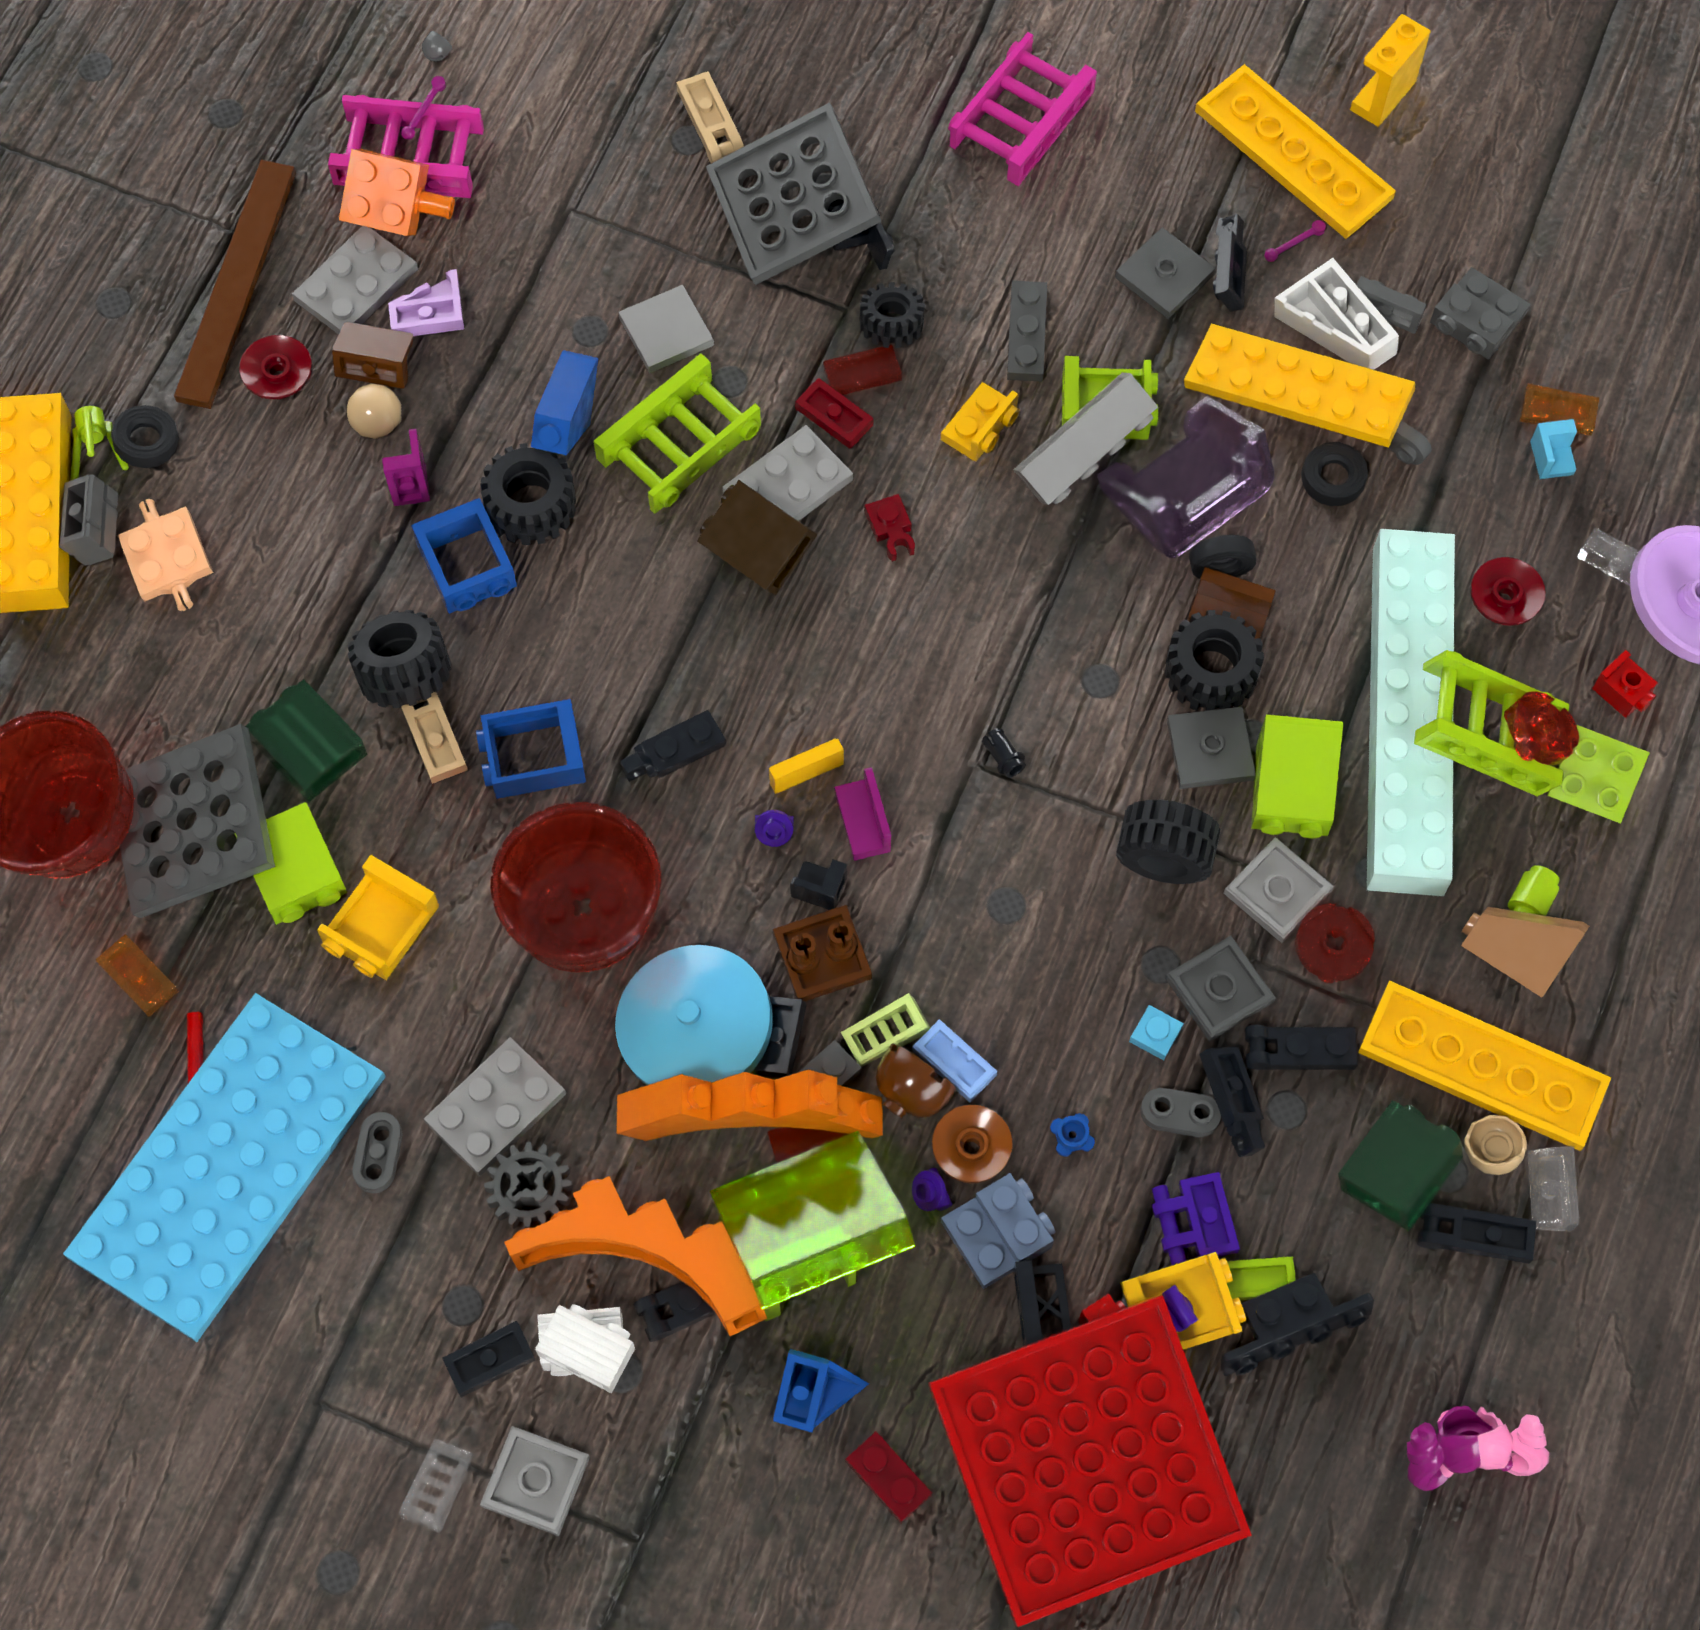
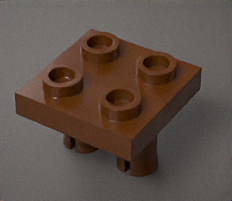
M846 905L773 929V936L796 999H802L805 1002L872 979L871 969Z

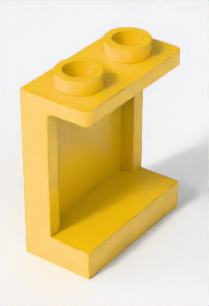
M1401 14L1364 58L1363 64L1376 73L1352 101L1350 107L1352 112L1377 127L1382 124L1415 84L1431 30L1404 14Z
M370 855L362 866L365 876L328 927L321 924L317 931L323 942L321 946L331 955L337 958L345 955L355 961L354 967L364 975L373 978L376 974L387 980L439 908V904L433 891Z
M1216 1252L1120 1282L1128 1307L1162 1295L1163 1292L1172 1286H1177L1181 1294L1192 1304L1194 1314L1198 1318V1321L1182 1332H1177L1183 1350L1231 1334L1242 1332L1240 1323L1246 1321L1239 1297L1232 1299L1227 1283L1233 1281L1226 1258L1218 1259Z

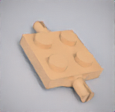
M146 499L148 507L144 501L139 504L145 522L138 527L119 534V541L138 592L144 602L163 594H173L178 610L185 611L184 603L188 609L193 606L187 587L196 580L212 574V568L187 507L185 506L169 514L159 516L154 500Z

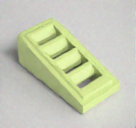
M908 993L842 1031L841 1034L857 1063L862 1067L882 1057L892 1043H895L897 1047H902L922 1037L930 1029V1026L917 1002ZM907 1011L914 1024L910 1028H907L900 1015ZM891 1018L894 1020L900 1031L898 1035H893L886 1020ZM876 1025L879 1026L886 1039L882 1044L879 1043L872 1030V1027ZM864 1032L873 1048L868 1052L865 1051L857 1036Z

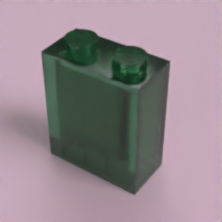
M304 679L296 686L291 685L280 694L276 702L267 709L257 711L245 726L249 729L252 743L308 802L312 801L368 755L362 739Z
M1392 1100L1338 1173L1341 1191L1407 1231H1410L1463 1158L1461 1140L1451 1128L1445 1125L1436 1126L1426 1120L1424 1115L1413 1106L1405 1105L1403 1107Z

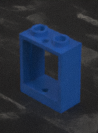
M480 498L411 525L417 546L448 614L455 611H466L475 606L479 601L489 597L503 596L512 588L517 587L513 567ZM483 530L499 566L449 586L433 549Z
M571 699L480 715L483 729L476 730L480 753L487 752L489 762L482 764L483 777L486 787L493 786L496 799L586 782ZM560 726L567 765L502 777L496 737Z

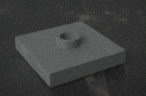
M1162 227L1116 270L1115 278L1169 319L1214 276L1216 268Z
M1242 707L1168 715L1167 725L1179 789L1254 781L1256 774Z
M1232 936L1227 937L1166 974L1165 977L1209 1042L1274 1003L1276 999Z

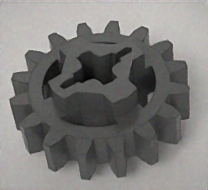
M526 1142L525 1149L522 1152H519L512 1145L510 1146V1157L506 1158L501 1154L496 1156L500 1164L499 1168L488 1167L487 1169L488 1175L494 1179V1181L484 1183L485 1191L493 1194L486 1199L490 1208L499 1207L495 1212L496 1218L499 1221L509 1216V1226L511 1229H515L519 1222H524L525 1228L533 1227V1222L537 1221L541 1225L547 1222L546 1218L548 1216H553L560 1212L558 1209L559 1205L569 1206L571 1203L569 1197L563 1194L573 1190L572 1181L564 1179L571 1174L568 1165L558 1167L562 1161L561 1155L557 1152L548 1157L549 1150L545 1144L539 1148L538 1152L533 1150L531 1142ZM524 1163H535L534 1165L521 1166ZM554 1175L555 1190L551 1197L547 1191V1185L552 1181L551 1177ZM507 1177L511 1182L510 1189L505 1192L506 1196L503 1198L502 1188ZM524 1182L530 1185L535 1183L536 1189L534 1191H530L527 1188L523 1190L521 1185ZM524 1208H538L532 1211H522Z

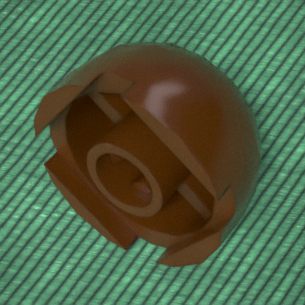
M895 1043L891 1044L877 1067V1086L886 1098L883 1106L901 1119L906 1113L917 1118L930 1117L938 1113L950 1101L957 1088L945 1077L942 1081L936 1078L938 1075L934 1072V1068L905 1048L897 1047Z

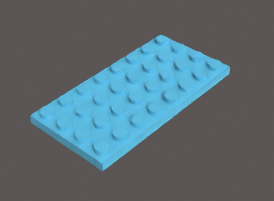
M255 993L63 1255L190 1339L198 1342L385 1079L384 1072Z

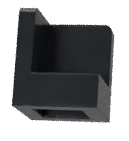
M832 859L828 869L807 861L803 862L798 877H793L790 883L791 897L828 910L835 909L847 880V864Z

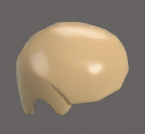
M370 383L359 387L349 398L347 404L349 424L364 437L377 439L386 436L400 424L402 404L396 394L384 385Z
M1489 1115L1472 1122L1464 1139L1465 1151L1472 1165L1483 1173L1499 1176L1513 1171L1524 1159L1527 1149V1140L1522 1129L1517 1123L1506 1116Z

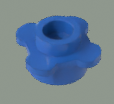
M1078 1113L1075 1116L1065 1117L1063 1120L1057 1118L1052 1121L1050 1130L1056 1135L1058 1142L1056 1151L1059 1155L1068 1157L1074 1151L1083 1150L1088 1152L1094 1147L1095 1140L1089 1135V1119L1084 1114ZM1075 1132L1076 1137L1070 1138L1069 1133Z

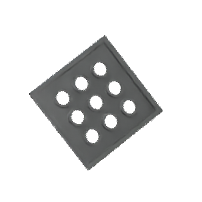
M831 103L706 166L749 276L755 285L881 222V218ZM814 143L820 144L816 154L812 156L805 155V150L809 145ZM782 159L789 160L786 169L781 172H774V166L778 161ZM825 171L832 172L828 182L824 184L816 183L821 173ZM751 175L758 176L757 182L752 187L743 188V182L747 177ZM791 188H801L799 195L795 199L785 200L786 193ZM837 199L844 200V204L839 211L828 212L829 205ZM762 203H769V209L765 214L754 216L757 206ZM806 215L812 216V221L807 227L797 228L800 218ZM774 231L781 232V236L776 243L765 244L766 238L770 233Z
M244 725L233 726L108 776L132 915L143 918L275 867L249 729ZM223 765L224 772L220 779L212 782L211 775L213 770L217 766ZM190 778V786L187 788V791L179 795L178 787L184 779ZM156 791L157 798L153 805L146 808L145 800L151 792ZM230 799V807L227 813L219 817V805L224 800ZM196 812L197 819L193 826L185 830L184 823L187 816ZM162 825L163 833L158 841L152 843L151 834L153 830ZM236 834L237 842L233 849L225 852L224 844L226 839L230 835ZM202 847L203 855L198 863L192 865L191 855L193 851ZM169 860V868L165 875L158 878L157 870L159 865L163 861Z

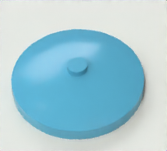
M689 945L658 955L646 963L632 977L624 989L617 1007L615 1021L616 1038L625 1062L636 1077L645 1085L680 1074L714 1082L742 1072L751 1073L768 1047L772 1033L773 1013L771 1001L763 982L745 960L722 948L707 945Z

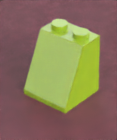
M1266 714L1256 744V776L1253 789L1251 829H1260L1263 833L1269 835H1278L1283 832L1299 833L1300 836L1311 839L1328 836L1334 820L1343 722Z

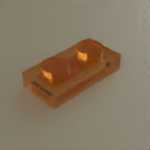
M1527 384L1524 391L1520 422L1538 425V423L1574 419L1577 433L1591 436L1595 429L1599 397Z
M126 934L95 959L98 965L148 1017L179 992L176 986Z

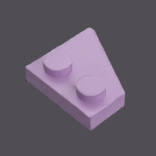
M453 269L446 272L447 279L432 287L425 283L415 288L412 293L402 295L389 302L391 330L412 333L413 336L463 330L464 323L457 270Z

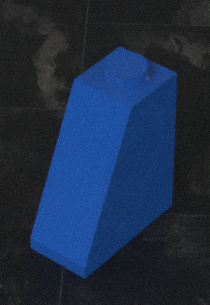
M565 350L562 351L535 412L532 448L567 455L588 429L591 422L598 358Z

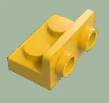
M982 382L943 429L940 440L977 462L984 452L990 453L998 442V434L1005 426L1011 427L1020 412V409L1017 408L1019 394L1012 390L1006 397Z

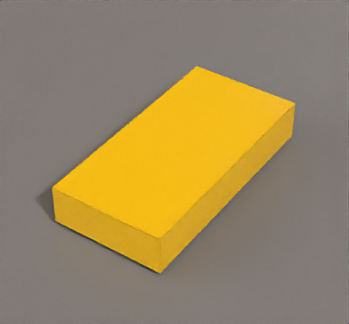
M835 738L769 768V780L774 793H780L844 765V749L839 739Z

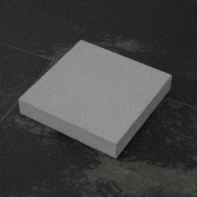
M683 285L618 312L621 323L649 373L714 346V340Z
M1275 837L1225 888L1223 894L1278 941L1283 943L1332 892L1334 886Z
M512 1426L480 1506L559 1536L590 1456L584 1452Z

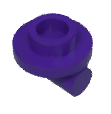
M768 810L761 815H755V834L761 843L771 847H778L790 840L793 834L794 816H788L779 810Z
M937 1168L922 1171L915 1176L912 1183V1196L920 1209L924 1211H943L953 1205Z
M1176 1285L1162 1293L1176 1332H1182L1198 1321L1192 1304L1181 1294Z

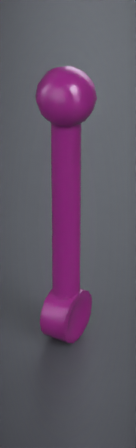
M435 76L432 79V89L410 124L402 128L401 135L404 139L410 140L415 136L414 129L438 92L446 88V82L442 76Z
M1321 220L1314 221L1309 230L1275 249H1267L1264 253L1265 260L1274 262L1279 254L1312 235L1320 236L1324 234L1326 224Z

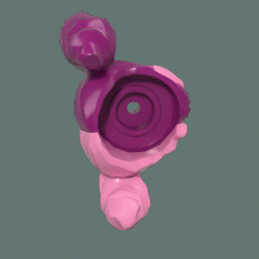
M1469 1406L1453 1407L1441 1413L1437 1422V1436L1434 1427L1430 1423L1424 1422L1414 1428L1410 1441L1407 1442L1406 1454L1410 1461L1407 1477L1414 1486L1423 1491L1436 1489L1454 1473H1468L1481 1468L1485 1470L1500 1469L1503 1472L1507 1471L1516 1476H1530L1540 1472L1549 1462V1451L1545 1448L1547 1445L1546 1436L1539 1417L1526 1414L1522 1417L1519 1427L1510 1433L1506 1424H1503L1500 1418H1497L1493 1412L1487 1413L1484 1407L1481 1406L1477 1413Z

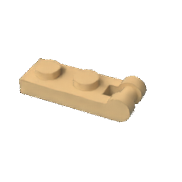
M709 71L676 82L677 91L706 149L710 163L744 147L743 141ZM726 136V142L717 144L715 139Z
M436 692L431 693L432 697L427 700L417 701V704L427 701L428 705L416 710L413 705L409 706V704L401 707L432 784L468 770Z

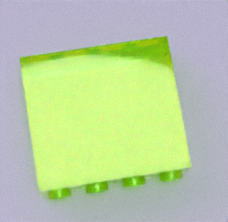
M859 1131L709 1191L719 1221L723 1222L754 1287L761 1310L915 1247L907 1216Z

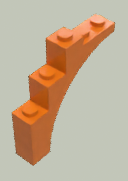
M809 1069L776 1080L748 1072H742L714 1082L680 1074L617 1095V1134L649 1141L669 1135L701 1130L741 1127H791L847 1133L873 1139L883 1136L882 1097L838 1085L837 1077Z
M610 1176L602 1180H591L585 1183L580 1190L574 1192L573 1196L578 1204L577 1208L557 1212L549 1221L535 1228H524L515 1233L513 1238L504 1242L518 1271L550 1259L578 1254L615 1255L640 1260L660 1268L694 1289L715 1311L729 1336L767 1319L759 1296L722 1221L714 1225H703L697 1228L691 1236L684 1239L666 1199L645 1203L635 1213L628 1216Z

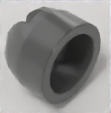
M430 31L422 43V51L425 57L433 62L442 61L452 50L451 44L435 31Z

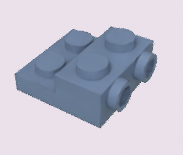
M1011 1173L976 1193L975 1198L941 1217L942 1225L983 1289L1012 1273L1015 1262L1037 1258L1052 1249L1054 1242L1051 1237L1055 1233L1052 1222L1044 1212L1036 1214L1029 1203L1034 1197L1027 1183L1022 1178L1015 1181Z

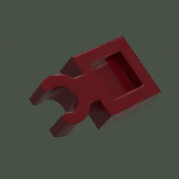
M899 494L865 504L864 512L876 541L888 540V558L892 562L896 561L897 553L895 547L899 545L905 546L910 556L914 555L915 542L907 534V532L911 531L912 524Z

